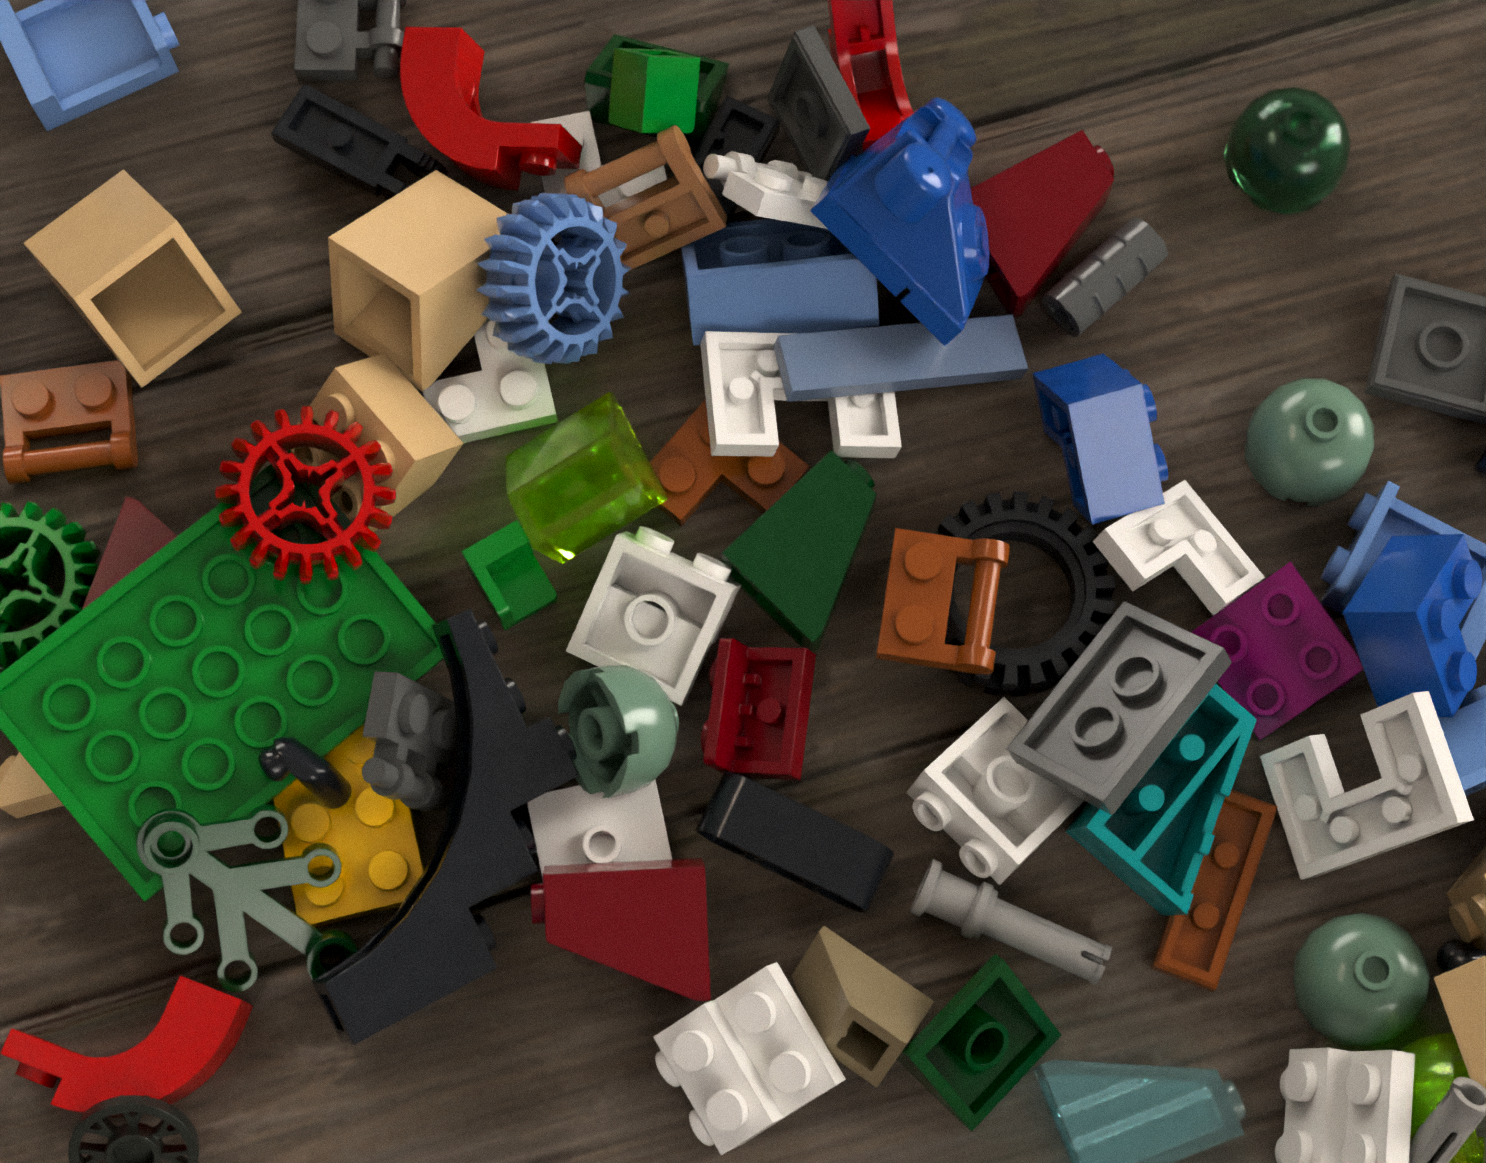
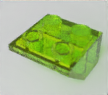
M611 392L606 393L505 456L507 497L533 549L562 564L668 500L615 395Z

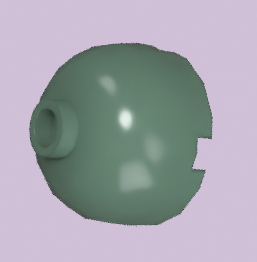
M1300 378L1279 386L1257 406L1248 424L1247 441L1244 444L1245 459L1254 479L1270 495L1283 501L1289 498L1296 502H1308L1306 506H1321L1342 498L1365 474L1374 450V424L1364 403L1347 387L1325 378Z
M627 665L603 666L575 671L564 682L558 700V714L569 712L568 723L570 733L568 734L577 754V758L572 763L578 774L575 779L583 790L589 794L603 792L604 796L602 798L629 794L648 786L669 766L676 746L679 716L674 704L653 677Z
M1366 913L1334 917L1311 932L1295 955L1293 982L1297 1006L1311 1027L1334 1043L1360 1047L1385 1044L1409 1029L1426 1004L1430 975L1424 952L1407 930L1388 918Z

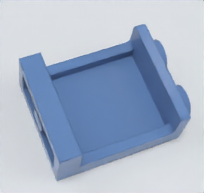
M0 0V42L32 108L46 131L52 130L179 72L170 50L180 46L165 13L162 12L152 16L145 2L147 0H43L15 13L9 0Z
M1387 481L1375 496L1365 492L1348 522L1349 527L1357 530L1348 549L1338 545L1320 579L1330 585L1320 603L1343 615L1346 606L1391 536L1464 534L1472 560L1478 562L1482 573L1480 594L1473 600L1459 623L1466 649L1473 654L1476 660L1486 640V544L1395 498L1400 486L1390 481Z

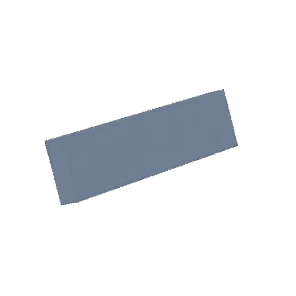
M1013 314L968 318L963 331L946 346L922 323L779 335L773 346L787 402L1022 379L1028 370Z

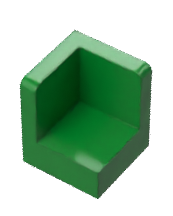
M614 48L609 123L639 133H658L673 125H677L683 133H692L695 126L700 58L664 49Z
M518 520L461 551L469 572L504 631L557 601V593L534 556L530 540Z

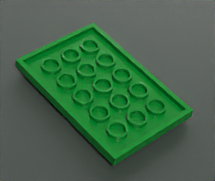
M271 464L256 475L252 484L250 501L256 516L269 508V502L275 499L282 490L280 482L275 477V469ZM292 478L295 486L293 503L301 507L305 500L306 508L316 506L320 512L317 504L320 488L311 483L309 489H307V483L297 484ZM331 499L330 502L338 514L337 520L346 530L352 522ZM221 502L0 673L1 731L145 903L163 889L162 876L146 868L137 852L136 841L138 831L150 815L164 809H180L192 814L200 824L248 817L253 809L268 804L297 780L291 773L282 781H271L262 770L258 761L261 750L273 746L274 739L294 737L324 758L365 725L374 671L399 673L417 682L444 660L432 625L436 624L435 621L377 552L366 550L359 544H356L355 548L362 558L361 567L353 570L339 556L335 558L338 565V578L333 581H328L325 577L322 564L312 565L311 583L301 584L299 579L300 565L289 563L286 577L280 581L273 577L274 564L277 558L270 555L264 565L258 569L250 566L249 558L257 547L255 542L238 551L233 549L230 539L244 526L228 528L220 525L219 514L237 505ZM303 523L291 524L281 531L276 528L271 532L283 540L297 544H317L327 541L324 536L320 537L313 528ZM167 831L158 839L159 846L167 851L177 850L184 843V837L176 831Z

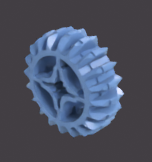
M540 193L538 196H531L530 200L513 203L512 214L496 218L500 235L495 234L484 239L491 250L489 259L477 263L487 271L486 283L476 290L489 297V303L481 315L489 318L491 321H496L492 336L507 342L508 351L515 352L518 356L530 358L536 363L552 364V362L568 364L579 362L581 356L597 354L598 341L601 342L612 338L610 321L613 322L614 320L624 318L618 307L620 298L631 294L622 287L623 275L632 268L621 262L620 256L625 250L627 243L614 238L617 223L603 217V207L586 202L585 198H578L574 194ZM559 233L562 239L557 245H554L551 239ZM554 313H557L559 315L558 319L549 324V319Z

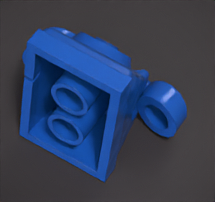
M936 97L916 110L855 157L852 154L835 170L810 211L895 297L907 288L909 291L902 297L900 302L946 346L963 331L985 276L988 273L989 239L983 211L979 206L973 204L968 177V167L973 158V152L970 148L977 140L975 131L971 123L957 107L942 98Z

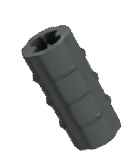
M1132 217L1114 234H1110L1109 238L1095 251L1088 253L1086 259H1083L1070 273L1066 272L1064 278L1044 294L1041 302L1046 313L1063 332L1077 338L1096 320L1099 321L1101 316L1105 315V312L1116 302L1122 301L1123 296H1126L1139 282H1143L1145 277L1149 276V273L1168 257V250L1163 239L1147 222L1140 218Z

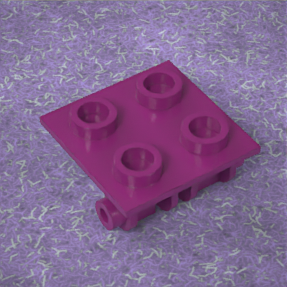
M1291 562L1191 632L1225 649L1232 663L1218 682L1228 695L1257 719L1253 732L1259 740L1264 739L1332 691L1335 692L1353 680L1355 675L1364 670L1356 651Z

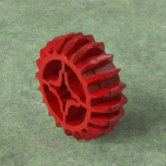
M303 406L301 408L300 424L290 425L288 414L284 409L275 411L274 418L277 430L272 433L259 420L251 423V433L258 444L254 446L245 439L235 438L231 443L232 451L244 463L228 460L222 461L219 467L222 476L237 484H224L215 489L217 501L225 504H237L219 514L220 525L228 528L244 526L230 539L233 549L238 551L255 542L257 547L249 558L250 566L254 569L260 568L271 555L277 558L274 564L273 577L280 581L286 577L289 563L300 565L299 579L301 584L311 583L312 565L322 564L324 575L328 581L336 580L338 578V565L335 558L339 556L353 570L361 567L362 558L355 545L359 544L366 550L376 552L381 545V540L368 527L389 529L393 519L389 513L375 506H387L395 503L396 500L395 489L375 486V484L384 482L392 476L393 469L391 464H368L380 453L381 445L377 440L369 441L358 448L355 444L362 434L363 427L361 424L354 422L341 434L336 431L339 413L330 410L325 416L324 426L313 424V409L310 406ZM304 447L316 448L329 452L340 460L335 462L332 459L320 466H308L301 463L292 452L288 454L287 450ZM269 461L275 469V477L280 482L282 490L275 499L269 502V508L256 516L250 501V492L256 475ZM354 475L360 487L362 505L352 524L344 530L337 520L338 514L330 500L337 491L343 488V482ZM292 478L297 484L307 483V489H309L311 483L320 488L317 502L320 512L316 506L306 508L305 500L301 507L293 503L295 486ZM303 523L313 528L320 537L324 536L327 541L317 544H297L283 540L271 532L276 528L281 531L291 524Z

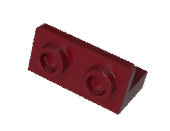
M721 638L717 657L713 660L709 672V681L712 689L709 719L704 723L701 731L704 764L721 773L729 771L752 779L801 780L816 654L807 648L747 647L734 638Z

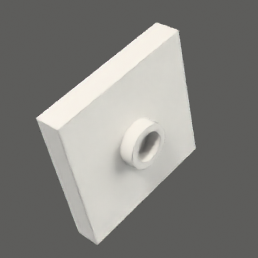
M656 779L648 786L635 792L611 798H602L604 796L603 792L589 794L580 785L546 792L527 802L542 880L544 866L672 860Z

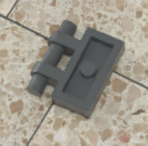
M298 0L294 65L298 81H358L359 59H374V74L378 77H396L398 74V58L401 57L404 32L399 29L400 9L406 6L407 0ZM361 10H376V28H373L370 32H360Z
M374 671L363 737L376 742L373 758L367 760L362 768L363 779L371 785L374 792L391 800L401 799L407 807L420 812L440 811L448 804L449 792L434 775L436 766H450L452 749L457 744V719L454 701L399 673Z

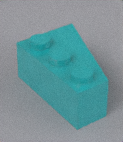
M1215 684L1113 815L1087 803L1065 832L1162 916L1187 915L1194 894H1191L1203 857L1210 852L1215 835H1212L1225 797L1230 796L1257 719Z

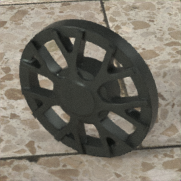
M121 1095L99 1102L81 1115L72 1130L68 1147V1158L70 1163H96L102 1159H106V1163H160L161 1158L172 1163H198L200 1142L192 1122L177 1107L146 1095ZM123 1113L128 1123L116 1126L107 1117ZM143 1114H149L162 1119L154 1127L139 1122ZM85 1132L109 1138L107 1144L81 1142V1139ZM180 1134L186 1143L167 1145L163 1144L162 1138Z

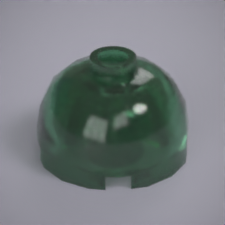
M1297 87L1269 90L1252 100L1244 108L1230 129L1224 152L1228 177L1236 188L1239 184L1246 193L1253 197L1251 202L1261 209L1282 214L1308 211L1320 204L1323 198L1330 195L1341 181L1347 168L1351 139L1346 120L1331 101L1317 92Z

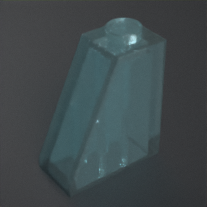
M1051 1060L1033 1069L1071 1163H1174L1244 1135L1239 1120L1246 1117L1241 1097L1231 1080L1222 1082L1217 1069Z

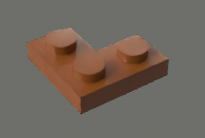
M705 399L633 480V486L636 491L682 527L721 481L764 514L810 471V466L780 442L773 457L711 456Z

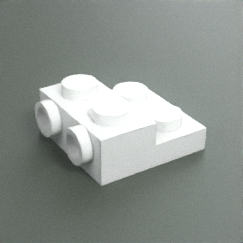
M639 526L636 535L627 531L616 535L566 652L598 667L627 665L641 670L656 680L670 701L681 706L686 702L711 645L716 642L741 584L728 579L732 571L729 565L701 553L696 554L693 562L670 552L674 540L655 530Z
M1005 697L997 702L924 769L906 792L914 800L912 808L917 819L932 831L943 829L961 846L959 855L964 866L977 877L987 878L991 876L999 885L1085 801L1013 760L1006 748L1028 720Z
M777 962L765 966L720 997L704 1003L653 1037L660 1048V1051L655 1056L660 1074L670 1085L674 1087L682 1086L694 1107L689 1113V1122L693 1132L703 1144L707 1146L715 1144L720 1155L744 1144L846 1080Z
M1329 1047L1290 1049L1288 1067L1280 1078V1091L1286 1100L1284 1133L1278 1139L1275 1146L1277 1163H1409L1415 1054L1396 1050L1346 1051Z

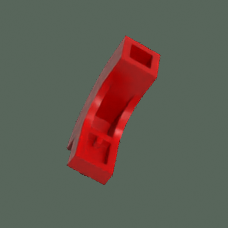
M827 0L831 27L827 31L831 57L870 126V130L857 155L913 114L900 65L892 0Z
M405 27L400 60V81L406 107L420 133L460 170L475 180L489 186L519 191L522 171L538 176H551L556 173V169H579L582 145L561 124L495 122L483 117L479 105V84L485 51L461 27Z
M179 976L164 1013L156 1027L143 1041L125 1052L108 1057H88L29 1033L11 1028L0 1054L20 1062L15 1072L16 1075L53 1089L57 1078H62L50 1105L66 1110L84 1113L99 1102L121 1095H146L171 1105L202 1086L222 1066L236 1046L253 1009V1005L186 977ZM118 1113L108 1117H124V1114Z

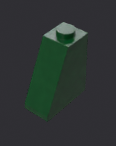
M832 450L722 552V562L732 568L729 577L741 584L740 588L801 648H807L813 653L820 649L871 519L877 495L872 490L875 483L869 473L853 459L849 458L844 462Z

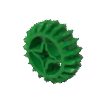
M29 501L24 506L20 515L10 503L2 502L0 506V552L18 545L10 556L0 559V580L12 585L14 583L25 585L29 582L28 584L39 594L36 595L27 590H24V592L19 590L9 592L10 590L0 582V672L7 669L82 610L99 564L93 562L100 556L101 552L93 541H84L87 532L78 522H71L66 525V516L56 508H52L43 516L39 505ZM56 550L60 552L65 566V585L61 596L48 586V578L53 569L49 562ZM39 614L48 615L38 624L18 631L25 620L31 616Z

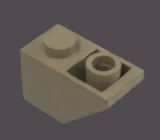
M823 926L791 975L804 1009L833 1058L876 1088L934 1003L932 999L826 926Z

